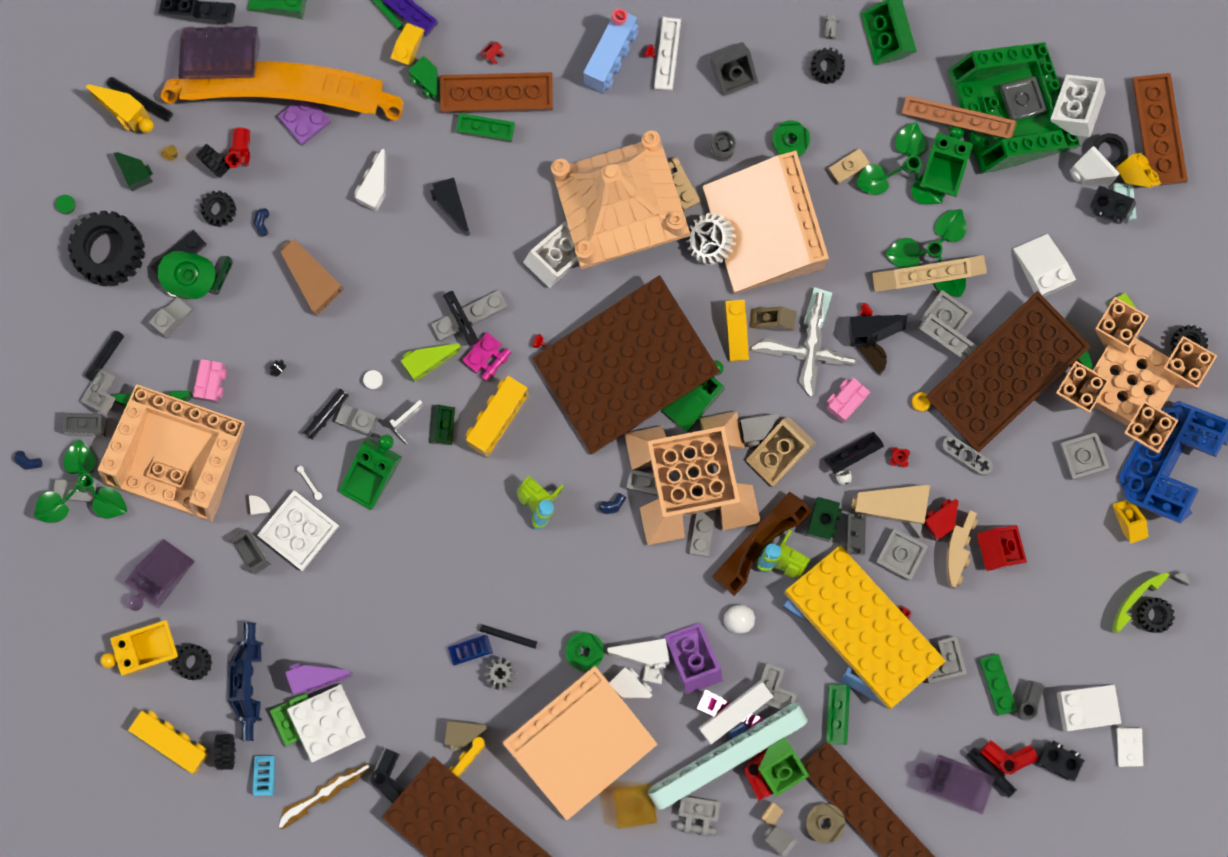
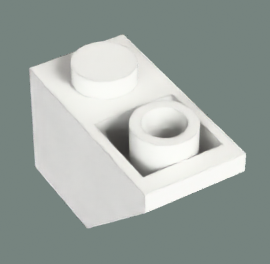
M625 667L609 682L617 694L624 699H650L653 696L650 693L652 689L647 683L641 684L636 679L639 675L632 668L628 670Z

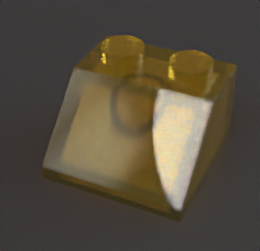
M651 784L612 789L618 829L657 823L655 805L647 793L652 787Z

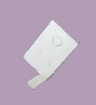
M421 400L396 421L393 419L389 421L397 434L396 430L424 407Z
M1116 728L1118 767L1143 766L1142 728Z

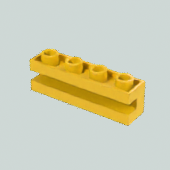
M141 710L128 731L190 773L197 774L200 769L199 766L209 756L205 752L207 748L198 742L196 744L190 742L191 737L182 731L180 733L174 731V726L169 722L164 721L162 723L157 719L159 716L151 710H148V712Z

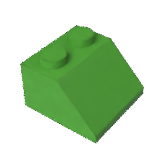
M786 737L768 747L759 767L761 774L776 797L809 777Z

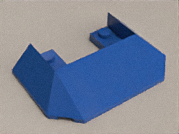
M1177 401L1172 403L1171 406L1161 409V411L1177 419L1178 422L1160 452L1157 454L1136 442L1119 475V480L1129 503L1181 524L1192 514L1190 507L1198 493V489L1169 476L1185 445L1216 457L1222 445H1228V419Z

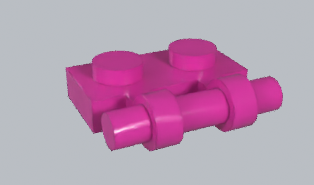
M487 332L462 361L475 373L484 369L485 372L481 377L487 381L497 373L496 370L502 363L505 364L511 351L506 348L500 353L498 349L502 344ZM492 356L496 357L497 359L491 366L486 364Z

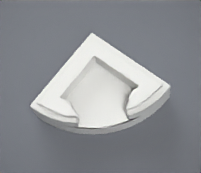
M253 495L249 496L251 515L271 513L270 507L262 498Z
M645 666L643 681L662 684L660 671L655 670L654 667L649 668Z

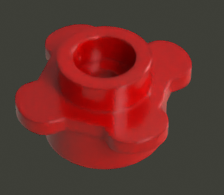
M894 447L891 450L892 459L889 461L892 466L900 465L903 468L907 467L910 451Z

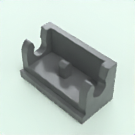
M848 513L846 516L845 551L848 554L865 555V514L854 515V513Z

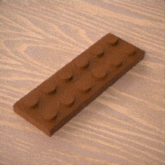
M552 72L440 75L441 113L553 110Z
M1171 73L1133 77L1132 83L1144 156L1148 159L1151 169L1158 174L1159 180L1162 183L1159 186L1186 183L1188 179Z

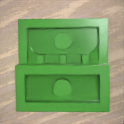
M307 693L269 711L285 747L300 740L287 709L308 700Z

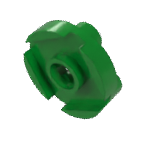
M794 120L785 121L775 129L772 144L778 155L797 151V155L800 157L805 154L809 147L810 134L807 128L801 125L800 122ZM789 135L796 139L793 144L786 141Z
M580 632L569 639L566 646V658L573 668L579 671H590L594 666L597 668L601 664L604 657V646L596 635ZM584 646L585 649L590 648L588 657L579 654L581 653V647Z

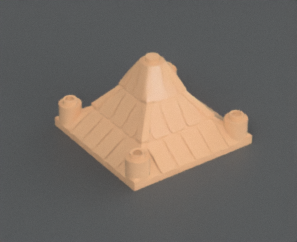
M656 131L645 132L641 138L642 142L577 161L576 163L569 164L565 159H557L552 163L551 171L556 182L581 270L691 236L661 138Z

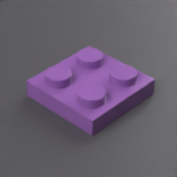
M297 100L278 115V118L301 145H304L331 123L330 119L316 103Z

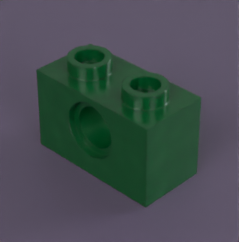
M817 497L806 536L829 542L831 538H835L837 527L834 526L835 520L840 519L842 509L839 508L840 503ZM822 515L828 516L830 523L827 525L822 524L820 517Z

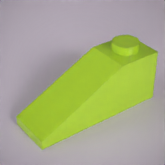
M457 343L418 349L414 352L409 351L403 355L401 363L414 382H417L459 353L462 348Z

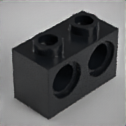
M1099 185L1090 207L1093 214L1099 217H1104L1105 215L1117 224L1122 222L1127 224L1136 201L1134 198ZM1102 199H1107L1109 202L1106 206H1099V202ZM1119 206L1126 207V211L1121 214L1117 213L1116 209Z
M1052 741V743L1046 742L1035 764L1070 782H1075L1085 761L1080 758L1081 754L1073 750L1068 752L1062 749L1063 745L1056 741ZM1050 750H1053L1056 753V759L1054 761H1051L1048 758V752ZM1068 759L1074 762L1072 770L1066 768L1065 764Z

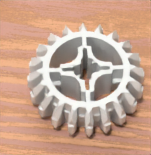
M707 213L706 217L701 215L700 221L695 219V226H689L692 230L690 239L686 241L688 244H691L687 248L689 251H693L691 255L697 257L696 260L699 262L703 261L704 264L710 263L712 265H715L716 262H723V258H729L727 252H733L731 245L735 246L736 243L732 242V239L737 237L735 234H732L735 229L730 227L731 222L726 221V217L719 216L716 213L713 215ZM714 224L708 231H703L709 225ZM714 247H719L715 252L708 254Z

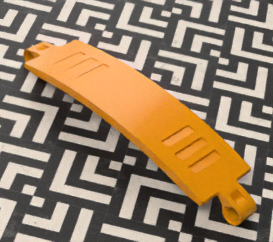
M236 61L192 66L187 76L167 80L161 92V98L166 103L176 102L178 96L179 99L184 100L221 97H268L321 103L369 114H376L377 107L380 106L384 110L386 117L390 120L400 119L404 107V101L400 97L382 91L383 81L329 67L273 61Z

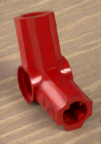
M242 127L233 129L232 147L229 149L228 155H226V163L229 164L230 168L249 166V129Z
M989 740L980 751L986 759L1005 775L1014 774L1016 771L1038 761L1037 754L1031 745L1008 755L996 743ZM1006 760L1012 763L1010 771L1004 769L1003 765Z
M768 747L754 755L743 768L744 775L747 777L758 801L774 794L759 770ZM750 765H755L758 768V773L755 776L751 775L748 771Z

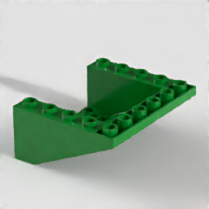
M1045 42L972 51L947 70L960 108L1006 119L1010 118L999 87L1031 77H1036L1047 109L1046 113L1016 120L1017 123L1012 138L1003 139L968 130L982 174L1000 171L1081 146L1078 136L1071 135L1051 122V116L1058 100L1061 86Z

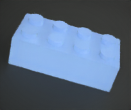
M627 13V20L621 26L615 25L611 18L583 72L584 85L603 94L606 89L610 90L614 82L612 79L614 74H618L621 69L622 58L627 57L631 41L634 42L638 36L639 31L637 30L639 25H637V17Z

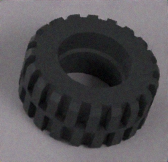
M100 211L99 215L93 212L90 214V218L86 219V217H83L81 219L82 223L79 226L77 224L74 226L75 233L69 236L71 244H68V251L71 253L69 258L74 264L75 269L84 278L88 279L91 283H99L101 286L107 287L108 284L117 286L119 281L125 283L129 281L127 279L128 276L132 275L134 277L137 274L135 269L137 267L141 268L143 263L140 260L145 258V252L143 251L145 243L139 230L124 215L120 216L114 211L111 213ZM113 233L119 235L123 240V249L119 257L108 264L95 263L91 258V247L95 240L104 234Z

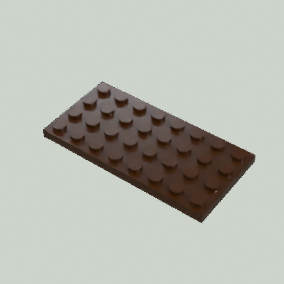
M1036 291L928 393L925 398L977 452H980L1091 346Z
M432 756L381 817L427 857H552L434 756Z

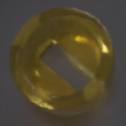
M170 145L161 154L166 160L173 161L177 158L178 151L174 145Z

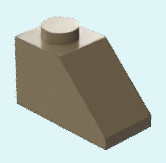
M782 306L753 309L751 328L772 331L794 330L796 311Z
M447 721L445 745H449L451 750H460L461 747L468 746L476 737L483 734L488 726Z

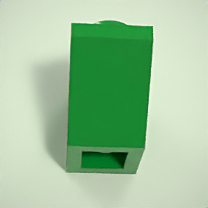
M423 55L408 70L409 80L413 85H419L423 89L422 93L428 99L432 98L436 102L438 100V70Z

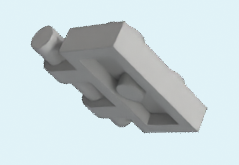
M691 797L681 798L678 816L686 817L685 823L677 822L676 830H682L688 834L695 832L701 833V836H715L717 828L709 827L710 821L718 822L721 802ZM692 818L704 820L703 826L691 824Z

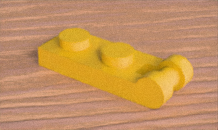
M476 737L472 742L473 747L468 752L465 750L458 758L460 762L457 766L454 767L452 765L449 768L456 776L460 777L485 747V740L483 738Z

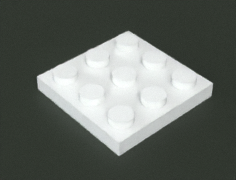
M294 490L257 536L301 571H304L340 526Z
M341 684L287 709L311 763L366 738Z

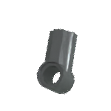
M1027 681L1021 704L1017 710L1020 719L1028 721L1037 715L1044 685L1041 683ZM1024 706H1028L1032 709L1031 716H1027L1024 714Z

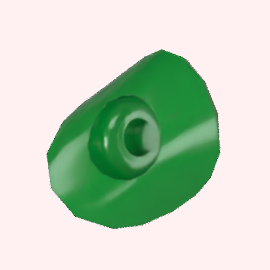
M173 251L165 255L158 266V279L162 287L170 294L186 299L204 297L211 290L215 282L216 272L213 263L209 259L197 254Z

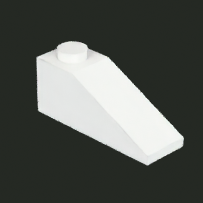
M666 639L608 648L609 656L649 668L654 667L655 670L665 669L666 665H669Z

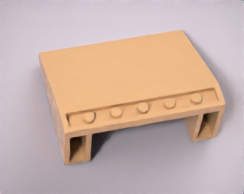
M797 151L778 155L703 186L710 214L716 213L719 216L726 217V221L731 222L730 227L735 229L732 234H735L737 237L732 239V242H735L736 245H731L732 253L727 252L729 258H723L734 294L825 269L829 257Z
M136 384L100 463L98 472L104 485L213 522L226 487L245 422Z
M595 666L503 742L566 820L571 818L658 745Z

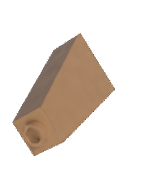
M295 239L283 245L281 254L311 310L318 316L344 289Z

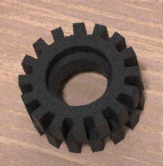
M825 47L822 51L818 50L817 54H814L810 70H812V76L815 75L814 79L816 81L819 79L820 83L825 81L826 84H829L831 81L835 83L836 80L840 79L844 72L845 59L842 58V54H838L839 51L837 49L833 51V48L830 47L827 50ZM831 60L835 65L834 70L831 72L823 71L820 65L821 62Z
M205 144L196 153L198 159L219 178L230 169L226 160L208 144Z
M218 190L216 193L211 191L212 194L207 193V197H203V204L200 203L202 216L212 226L218 225V227H222L223 224L226 226L228 225L227 222H232V217L236 216L235 203L226 192L222 193V191ZM217 202L223 203L225 205L224 213L214 215L211 211L213 204Z
M1195 325L1181 327L1171 338L1170 345L1173 346L1171 350L1175 349L1183 336L1193 337L1196 344L1206 349L1208 347V344H1206L1208 338H1205L1206 333H1202V329L1200 327L1197 329Z
M1162 598L1147 599L1140 604L1141 606L1137 610L1139 611L1137 614V618H1139L1138 623L1148 632L1161 633L1167 631L1169 626L1173 625L1172 621L1175 620V616H1173L1175 612L1171 608L1173 606ZM1152 608H1158L1162 611L1163 618L1158 623H1153L1149 619V612Z
M187 645V647H183L181 651H178V658H175V668H177L178 674L183 678L196 681L203 679L202 677L207 676L208 671H211L212 657L203 647ZM191 655H197L201 660V664L196 670H190L186 665V661Z
M217 734L215 737L214 764L216 770H233L235 739L233 734Z

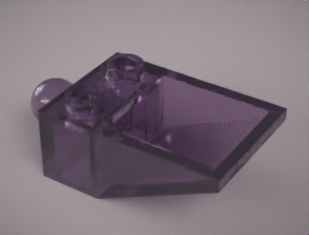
M163 539L125 580V583L138 593L129 598V608L133 611L140 610L144 605V598L160 608L195 561ZM141 581H145V582L142 584L143 587H139V583H140ZM156 592H160V593L157 595V597L155 598V597H154V594H155Z
M939 754L933 770L925 763H920L915 768V774L918 778H930L925 790L926 795L983 815L995 780L994 776ZM948 767L949 771L948 773H943L941 769ZM937 785H941L943 789L942 791L937 792L935 790V787Z

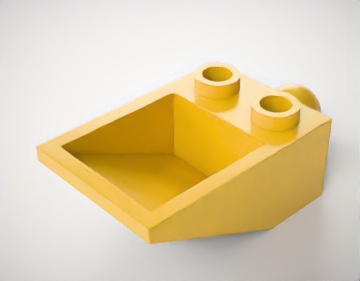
M90 84L86 86L93 98L116 116L120 125L127 131L131 129L136 133L140 129L144 133H149L153 130L154 123L149 119L150 115L144 106L130 94Z
M164 620L110 638L115 655L105 653L102 655L100 663L104 668L109 669L114 667L117 662L121 676L126 677L178 658L168 621ZM122 641L125 642L124 648H121L119 644ZM129 659L131 665L126 667L125 661Z

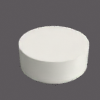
M371 370L364 375L363 381L368 389L377 390L383 384V377L378 371Z

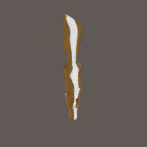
M368 763L357 769H349L345 774H338L334 780L330 779L327 785L317 787L316 795L284 807L279 828H286L309 813L307 809L317 803L324 804L337 795L345 786L346 788L350 787L364 773L371 770Z

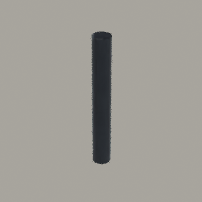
M483 624L480 632L536 649L538 641Z

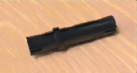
M454 291L447 292L443 295V298L459 326V332L463 333L468 346L475 345L480 340L472 328V322L465 315ZM453 303L455 304L460 316L458 315Z
M339 388L338 392L322 411L313 417L312 423L303 431L308 438L313 440L322 427L325 428L327 426V421L349 397L348 394H345L346 392Z
M976 747L969 751L966 756L992 781V785L994 787L997 786L1007 798H1010L1017 791L1005 778L1006 775L1000 773Z

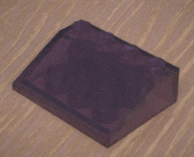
M208 26L204 28H183L180 38L179 79L255 78L260 49L258 27Z

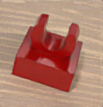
M491 41L479 53L484 60H489L492 64L498 63L494 58L496 54L501 58L504 57L503 52L499 51L502 46L495 41Z

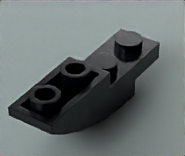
M161 0L159 14L184 21L219 25V23H233L236 5L234 3L199 0Z

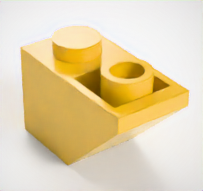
M1141 153L1131 155L1116 167L1127 184L1149 188L1162 184L1158 174L1149 166L1148 159Z

